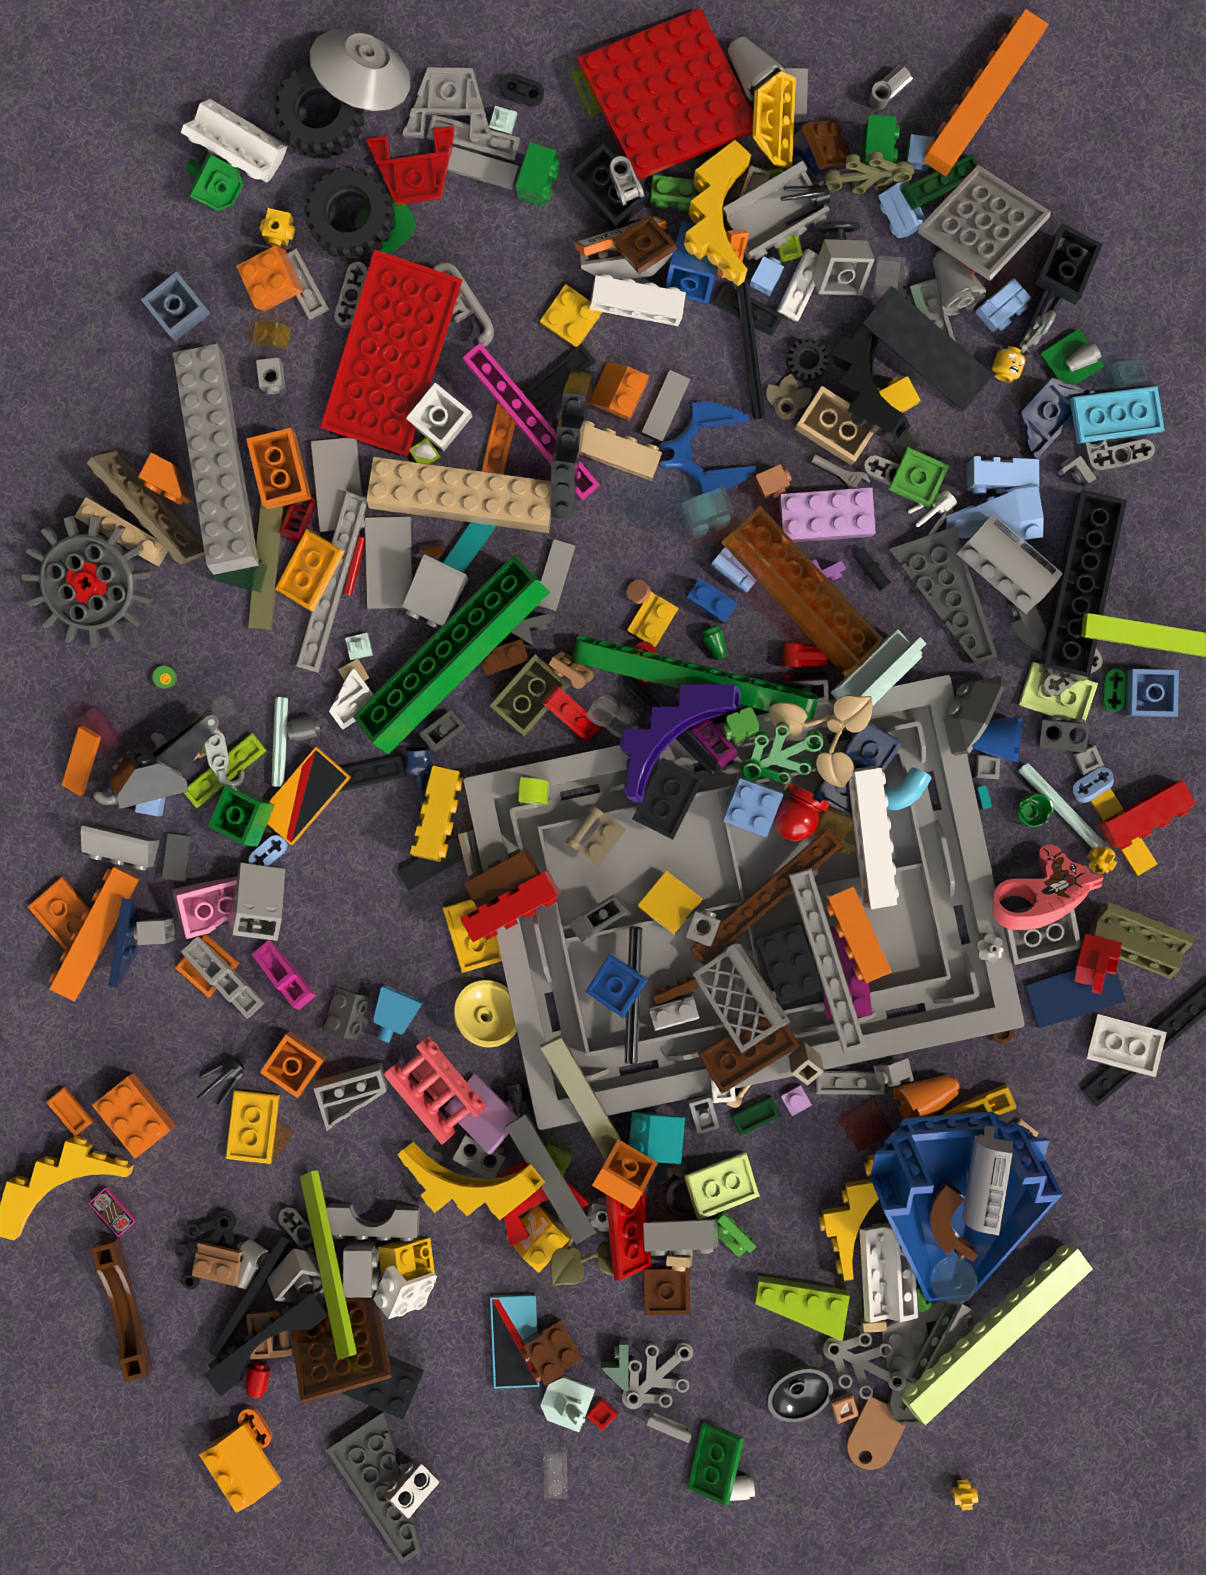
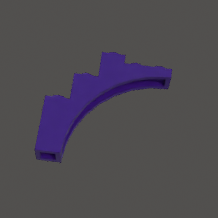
M735 684L681 685V690L677 694V704L679 707H652V714L648 718L650 729H624V734L620 739V748L624 754L630 757L626 765L628 772V781L624 785L626 797L633 802L643 801L645 786L654 764L667 746L685 730L706 719L736 712L739 713L741 696L739 688Z

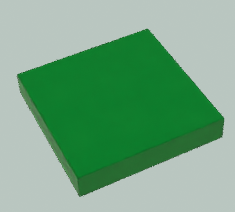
M1077 329L1040 354V357L1055 379L1073 385L1079 384L1104 367L1100 359H1097L1098 362L1073 372L1069 370L1065 360L1084 343H1089L1080 329Z

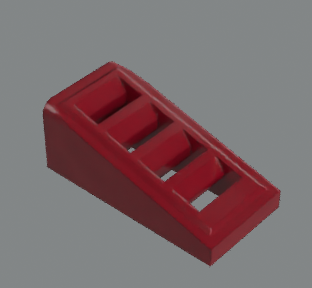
M311 497L312 499L301 501L309 505L308 508L297 505L298 502L290 504L279 530L281 538L299 544L310 524L317 503L316 498ZM296 510L305 513V516L295 514L294 512ZM292 519L302 522L301 525L292 523ZM291 528V529L297 530L298 533H297V532H294V531H291V530H288V529Z

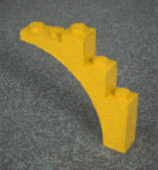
M734 140L695 170L693 184L700 194L691 200L689 215L696 225L686 232L684 245L686 250L691 255H695L699 260L707 255L709 261L713 265H717L729 281H733L739 286L745 280L747 268L736 256L727 239L723 225L722 207L727 192L735 180L748 169L751 154Z
M81 1136L71 1137L65 1141L60 1162H58L56 1157H42L35 1163L30 1182L28 1178L23 1176L13 1177L6 1182L0 1204V1237L10 1240L17 1239L21 1235L26 1220L36 1204L57 1185L73 1178L87 1175L110 1174L127 1177L132 1173L134 1164L128 1163L129 1160L126 1158L115 1157L113 1159L106 1157L107 1154L101 1151H93L91 1153L93 1143L87 1142V1138Z
M414 1141L397 1154L402 1163L416 1177L418 1183L426 1190L420 1196L434 1213L451 1199L454 1200L457 1207L466 1216L470 1215L485 1202L490 1211L501 1220L545 1183L531 1164L517 1173L501 1178L482 1179L461 1175L439 1165L427 1156Z
M875 1155L867 1156L868 1162L864 1163L867 1177L871 1174ZM871 1178L844 1183L845 1190H841L843 1203H848V1205L821 1210L822 1217H818L820 1230L825 1231L827 1237L835 1236L831 1240L834 1252L838 1251L839 1260L835 1261L837 1273L842 1274L844 1281L854 1279L852 1259L858 1230L870 1208L879 1199Z

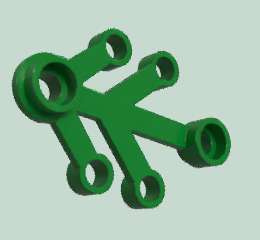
M779 722L776 725V736L769 756L761 759L763 748L769 743V735L764 731H760L755 736V747L751 758L745 759L741 764V773L749 780H756L762 776L776 780L783 785L790 782V771L787 769L775 771L766 767L774 764L798 771L801 775H808L811 772V762L809 760L795 761L788 759V757L805 749L812 752L819 751L823 747V735L818 731H810L806 734L805 739L781 750L785 737L789 735L790 727L786 722ZM784 727L787 731L780 732L778 729ZM764 737L766 741L760 742L758 738ZM817 737L818 740L814 742L810 738ZM806 765L808 769L803 770L800 766ZM749 766H756V769L751 770ZM785 774L788 777L786 779L780 778V775Z

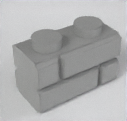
M693 994L672 999L660 1005L654 1004L649 1006L655 1031L700 1019Z

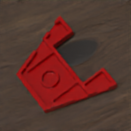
M454 126L433 129L435 153L390 159L387 136L366 139L397 206L442 200L455 135Z
M524 1159L497 1174L496 1178L517 1173L527 1167L528 1164ZM568 1182L567 1184L582 1208L589 1204L588 1199L579 1194L575 1187ZM542 1187L504 1216L510 1246L530 1236L519 1215L548 1199Z

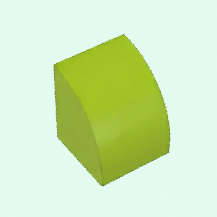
M520 777L519 802L548 805L549 782L541 779Z

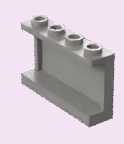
M803 161L722 209L723 217L731 230L745 229L749 232L744 252L748 261L753 258L755 260L761 259L768 254L766 250L773 246L775 249L783 246L788 242L786 240L793 234L795 237H798L807 231L806 227L814 223L816 225L827 219L826 215L830 209L824 205V208L815 211L789 225L785 224L787 220L815 206V204H810L809 198L780 200L782 196L808 192L784 191L783 188L786 186L813 185L806 174L807 167Z

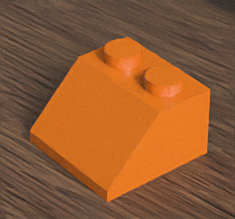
M607 362L593 391L590 404L630 422L648 383L649 376L629 366Z

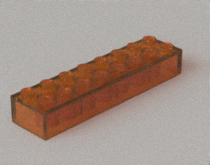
M761 506L747 516L721 542L845 677L860 668L884 641Z

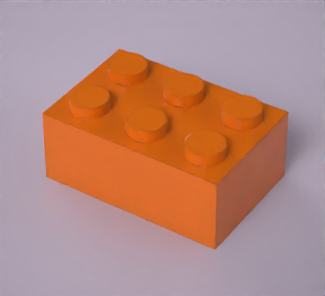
M292 428L246 439L263 507L269 510L312 499L297 436Z
M134 1073L92 1105L134 1159L176 1127Z

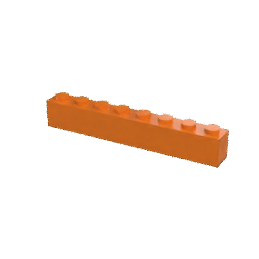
M1025 9L1021 17L1015 16L1009 26L1012 29L1010 33L1002 35L997 43L1000 46L997 52L992 50L986 59L987 67L979 69L973 78L976 82L974 86L968 85L961 96L963 99L961 105L955 104L949 113V116L952 117L950 121L942 123L937 131L939 135L937 140L931 139L924 150L927 155L923 162L944 176L948 175L1043 35L1048 23Z

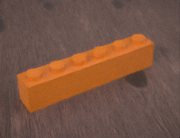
M117 865L112 870L108 868L102 879L105 882L102 890L97 889L91 900L95 902L92 909H87L81 919L84 922L81 930L76 929L70 940L73 942L70 951L66 949L60 959V962L63 963L60 970L55 969L49 980L52 983L50 990L72 1001L78 998L119 920L122 898L130 899L141 877Z

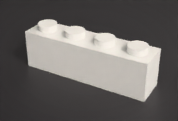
M596 275L593 282L589 310L679 326L683 315L686 292H682L674 287L660 288L653 283L639 284L635 283L632 279L618 280L613 279L610 275Z

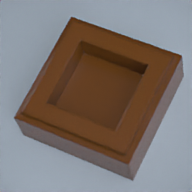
M442 540L420 544L419 552L421 558H423L424 554L429 557L443 555Z

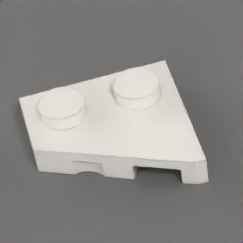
M355 668L351 669L329 709V712L342 730L355 722L352 716L374 695Z

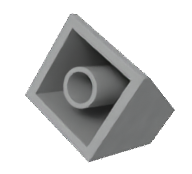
M424 554L402 606L407 610L405 614L417 620L421 616L427 619V625L439 629L440 626L442 627L451 618L469 580L467 575Z

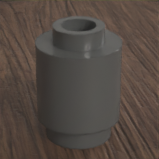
M314 715L292 719L291 722L287 723V732L291 741L296 740L298 742L319 737V732L322 731L320 719H315Z

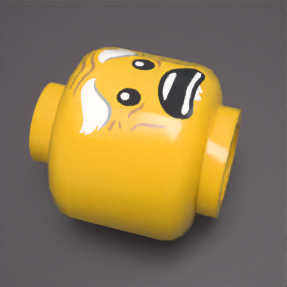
M1008 346L1007 349H1001L997 352L992 365L995 378L1011 383L1012 380L1020 377L1025 364V357L1020 354V349Z

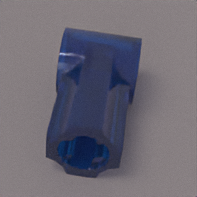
M801 128L793 135V154L801 156L814 175H816L823 169H819Z

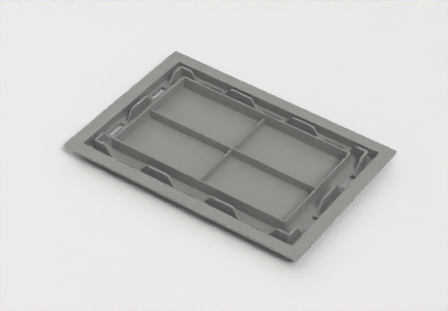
M949 675L891 687L872 708L869 722L903 743L884 771L886 778L884 785L897 787L904 781L911 767L924 772L933 771L941 810L933 811L927 786L921 797L912 805L900 810H886L891 822L889 838L893 843V853L891 855L892 862H894L896 867L894 882L899 892V896L896 898L897 905L876 909H869L863 906L853 818L851 819L829 806L826 812H818L819 824L817 830L810 838L801 841L784 839L778 833L774 820L767 837L723 822L721 816L737 775L743 776L741 773L742 762L752 756L755 747V737L749 740L745 738L744 742L737 745L732 744L737 750V757L733 759L732 765L722 767L715 775H711L707 770L695 772L693 763H698V761L676 739L661 753L651 770L645 791L662 757L704 778L673 840L632 820L640 802H633L626 797L624 785L628 781L626 765L630 757L622 752L620 745L464 779L483 873L490 870L488 865L499 859L501 862L508 860L509 853L519 848L521 852L528 849L539 871L543 873L549 870L561 892V895L556 897L558 902L545 908L543 904L536 908L538 913L526 919L523 915L516 919L518 924L506 930L503 926L497 930L499 949L538 1129L542 1130L582 1121L541 1050V1044L559 1035H562L607 1116L712 1093L710 1080L712 1077L698 1054L730 1035L698 984L699 988L676 998L693 994L700 1019L655 1031L649 1011V1006L656 1004L653 995L656 994L655 990L665 985H668L669 988L677 985V980L689 976L691 979L694 977L693 973L704 966L690 950L697 942L686 938L695 911L702 913L703 909L715 913V918L722 921L826 828H829L843 844L840 849L812 872L828 925L834 926L837 924L834 915L830 917L825 904L828 901L826 898L854 886L892 973L869 982L872 1015L857 1017L866 1047L843 1053L833 1019L825 1020L822 991L780 1005L790 1021L788 1026L799 1044L802 1045L805 1042L821 1054L823 1068L829 1069L1024 1027L1025 1024L1005 930L995 920L992 913L993 896L996 888L967 754L957 756L951 754L944 723L948 709L955 699ZM837 699L817 703L814 719L804 723L823 718L825 715L831 716ZM770 713L756 716L760 725L758 732L764 731L769 735V743L763 748L761 759L769 756L776 736V728ZM827 721L808 728L803 727V731L798 737H785L781 750L805 739L806 734L810 731H818L823 735V747L819 751L812 752L805 749L788 757V759L795 761L809 760L811 762V772L808 775H801L798 771L774 764L766 768L775 771L780 769L789 770L791 773L789 783L795 784L813 794L823 780L817 769V757L822 752L829 753L832 743L828 744L827 735L836 733L829 730ZM725 722V723H721V724H716V726L719 728V730H720L722 733H723V730H722V729H723V724H726V722ZM708 727L700 735L704 736L707 732L711 730V728ZM686 731L701 746L691 731ZM715 734V735L712 736L710 739H708V740L706 741L707 744H708L710 741H712L714 738H716L717 735ZM764 737L758 738L760 742L766 741ZM811 737L810 740L815 742L818 738ZM849 740L837 742L834 753L841 752ZM720 742L719 744H717L714 748H712L713 751L717 749L719 746H721L723 743ZM802 765L800 768L806 770L808 766ZM749 766V769L755 770L756 766ZM785 774L780 775V778L786 779L788 777ZM762 776L754 780L780 790L783 793L781 801L789 798V793L785 791L788 784L783 785L776 780ZM520 777L548 781V805L520 803L518 800ZM599 784L600 793L561 800L560 792ZM592 805L626 829L599 866L565 842L569 836H573L588 816ZM600 818L595 820L579 843L582 846L587 844L603 821ZM666 871L702 897L701 903L674 935L638 908V904ZM793 890L727 947L729 948L733 944H741L775 998L776 996L755 937L798 922L801 924L816 966ZM614 895L626 914L610 926L581 942L571 928L570 922L580 914ZM956 905H962L970 942L961 945L953 907ZM706 920L702 921L699 924V930L702 933H706L709 930V923ZM636 926L643 929L641 974L649 979L640 992L637 1063L657 1059L659 1068L620 1076L619 1067L633 1065L624 1062L626 1016L621 1018L585 991L609 953L614 954L628 964L629 929ZM986 934H991L994 938L999 937L1003 941L1004 955L999 957L995 963H989L987 960H981L978 957L979 950L976 944L979 940H983ZM727 948L723 950L719 955L727 951ZM729 957L722 960L720 970L732 971L733 963ZM707 970L701 977L706 984L713 985L715 972ZM720 973L717 986L728 988L730 975ZM735 977L732 990L744 992L745 982L742 978ZM717 989L716 1001L725 1004L727 992ZM548 992H553L561 1027V1030L553 1032L544 994ZM732 993L729 1006L741 1008L743 995ZM747 996L746 1010L756 1012L757 1001L755 998ZM924 1003L926 1011L887 1019V1010ZM728 1010L727 1018L730 1023L738 1024L740 1011ZM744 1012L742 1025L744 1026L753 1021L755 1015ZM791 1053L736 1085L735 1088L794 1076L791 1073L788 1058Z

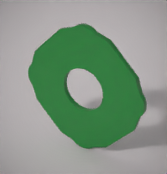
M390 193L388 194L394 207L396 224L395 228L390 232L391 237L389 241L384 240L382 243L384 247L380 251L384 253L395 251L411 237L416 227L412 211L406 205L397 206ZM369 203L360 209L355 219L357 229L362 228L370 217L371 208Z

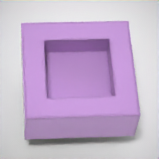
M801 1085L780 1095L792 1116L812 1106Z

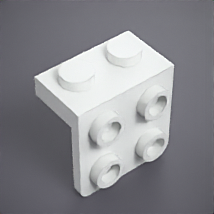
M394 1265L387 1267L373 1300L388 1319L403 1316L409 1311L419 1310L426 1305L427 1298L434 1287L437 1276L432 1272L406 1281Z

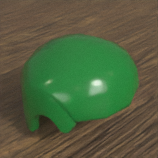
M1030 793L1023 796L1016 808L1018 820L1025 826L1034 828L1047 823L1049 815L1054 811L1051 799L1038 793Z

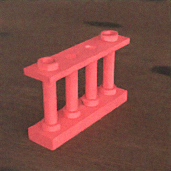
M428 1036L416 1046L420 1053L404 1066L397 1062L383 1075L442 1145L457 1132L453 1127L470 1112L474 1117H477L487 1106L484 1104L481 1096L474 1092L440 1051L438 1045ZM427 1059L435 1070L417 1084L409 1073ZM442 1077L449 1088L434 1101H431L424 1090ZM456 1094L464 1106L446 1119L438 1108Z

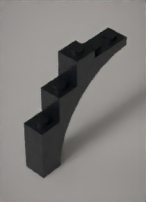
M862 325L860 329L856 330L852 339L844 336L835 345L831 353L836 366L846 371L839 382L844 394L855 399L851 402L847 412L854 424L897 445L910 428L906 415L891 406L876 388L873 364L879 339Z
M571 369L563 391L562 415L557 426L556 450L551 465L552 518L573 520L575 516L579 462L587 413L593 393L594 371Z

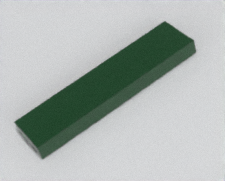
M970 154L956 161L947 176L936 171L905 186L901 193L910 208L914 210L955 190L979 164L973 154Z

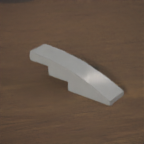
M199 936L181 951L209 984L214 985L228 1002H232L246 1019L250 1018L265 1003L241 976Z

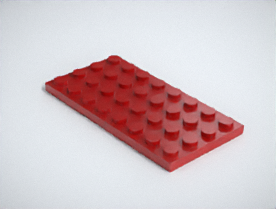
M374 250L320 428L407 457L409 456L417 428L406 418L430 389L463 279Z

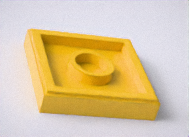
M666 871L638 904V908L674 935L701 903L702 897Z

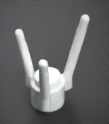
M944 490L941 494L937 492L932 504L934 508L916 523V526L919 527L936 512L943 513L928 536L937 532L945 521L946 516L953 512L952 507L957 504L954 496L947 490ZM918 504L913 508L909 509L908 513L911 514L916 510L923 508L924 506Z

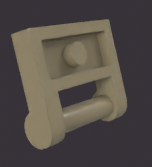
M592 805L588 816L573 836H569L565 842L599 866L626 829ZM600 818L603 821L587 844L582 846L579 843L595 820Z

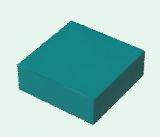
M987 786L974 787L979 809L991 808L992 805Z

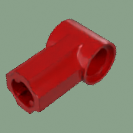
M790 643L782 644L781 667H826L827 647H811Z

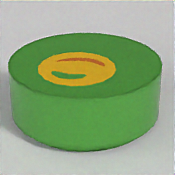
M160 666L153 673V682L159 688H171L177 681V674L171 667Z

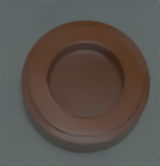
M1014 1030L990 1034V1036L997 1043L1005 1044L1013 1038Z

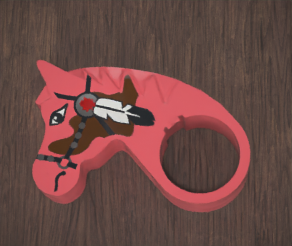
M1045 845L1040 849L1038 868L1045 874L1044 879H1009L1000 883L994 891L993 916L1000 925L1012 930H1031L1046 926L1064 917L1077 907L1089 891L1100 888L1102 886L1100 881L1103 880L1104 876L1092 874L1086 865L1082 866L1072 862L1059 847ZM1009 896H1019L1027 899L1033 907L1026 912L1014 913L1006 910L1000 904V901Z

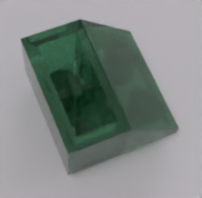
M258 559L259 566L215 575L212 573V580L261 593L267 566L262 564L261 559Z

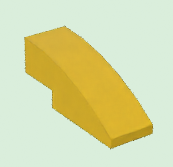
M1005 1084L965 1101L944 1112L943 1115L994 1112L1001 1115L1016 1109V1103L1008 1085Z

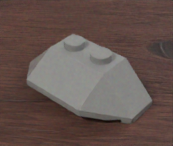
M615 247L587 256L580 253L581 268L595 276L605 274L612 276L613 279L623 280L653 276L673 254H669L641 274L636 272Z

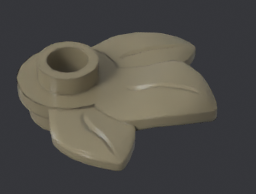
M789 374L781 381L779 387L769 384L766 396L768 402L775 406L777 416L781 419L789 420L796 415L797 410L803 409L809 404L812 389H799L795 378ZM788 405L790 407V411L784 412L782 410V406Z

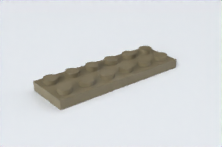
M117 451L91 457L87 464L93 473L101 478L108 486L109 491L115 494L123 502L124 507L139 519L140 524L151 532L155 540L164 546L173 560L181 565L205 555L203 543L154 491L143 486L145 481L139 478V474Z

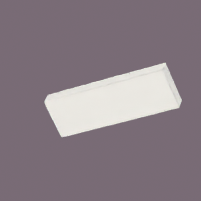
M810 249L805 250L777 309V312L794 322L799 321L815 287L812 274L819 255Z

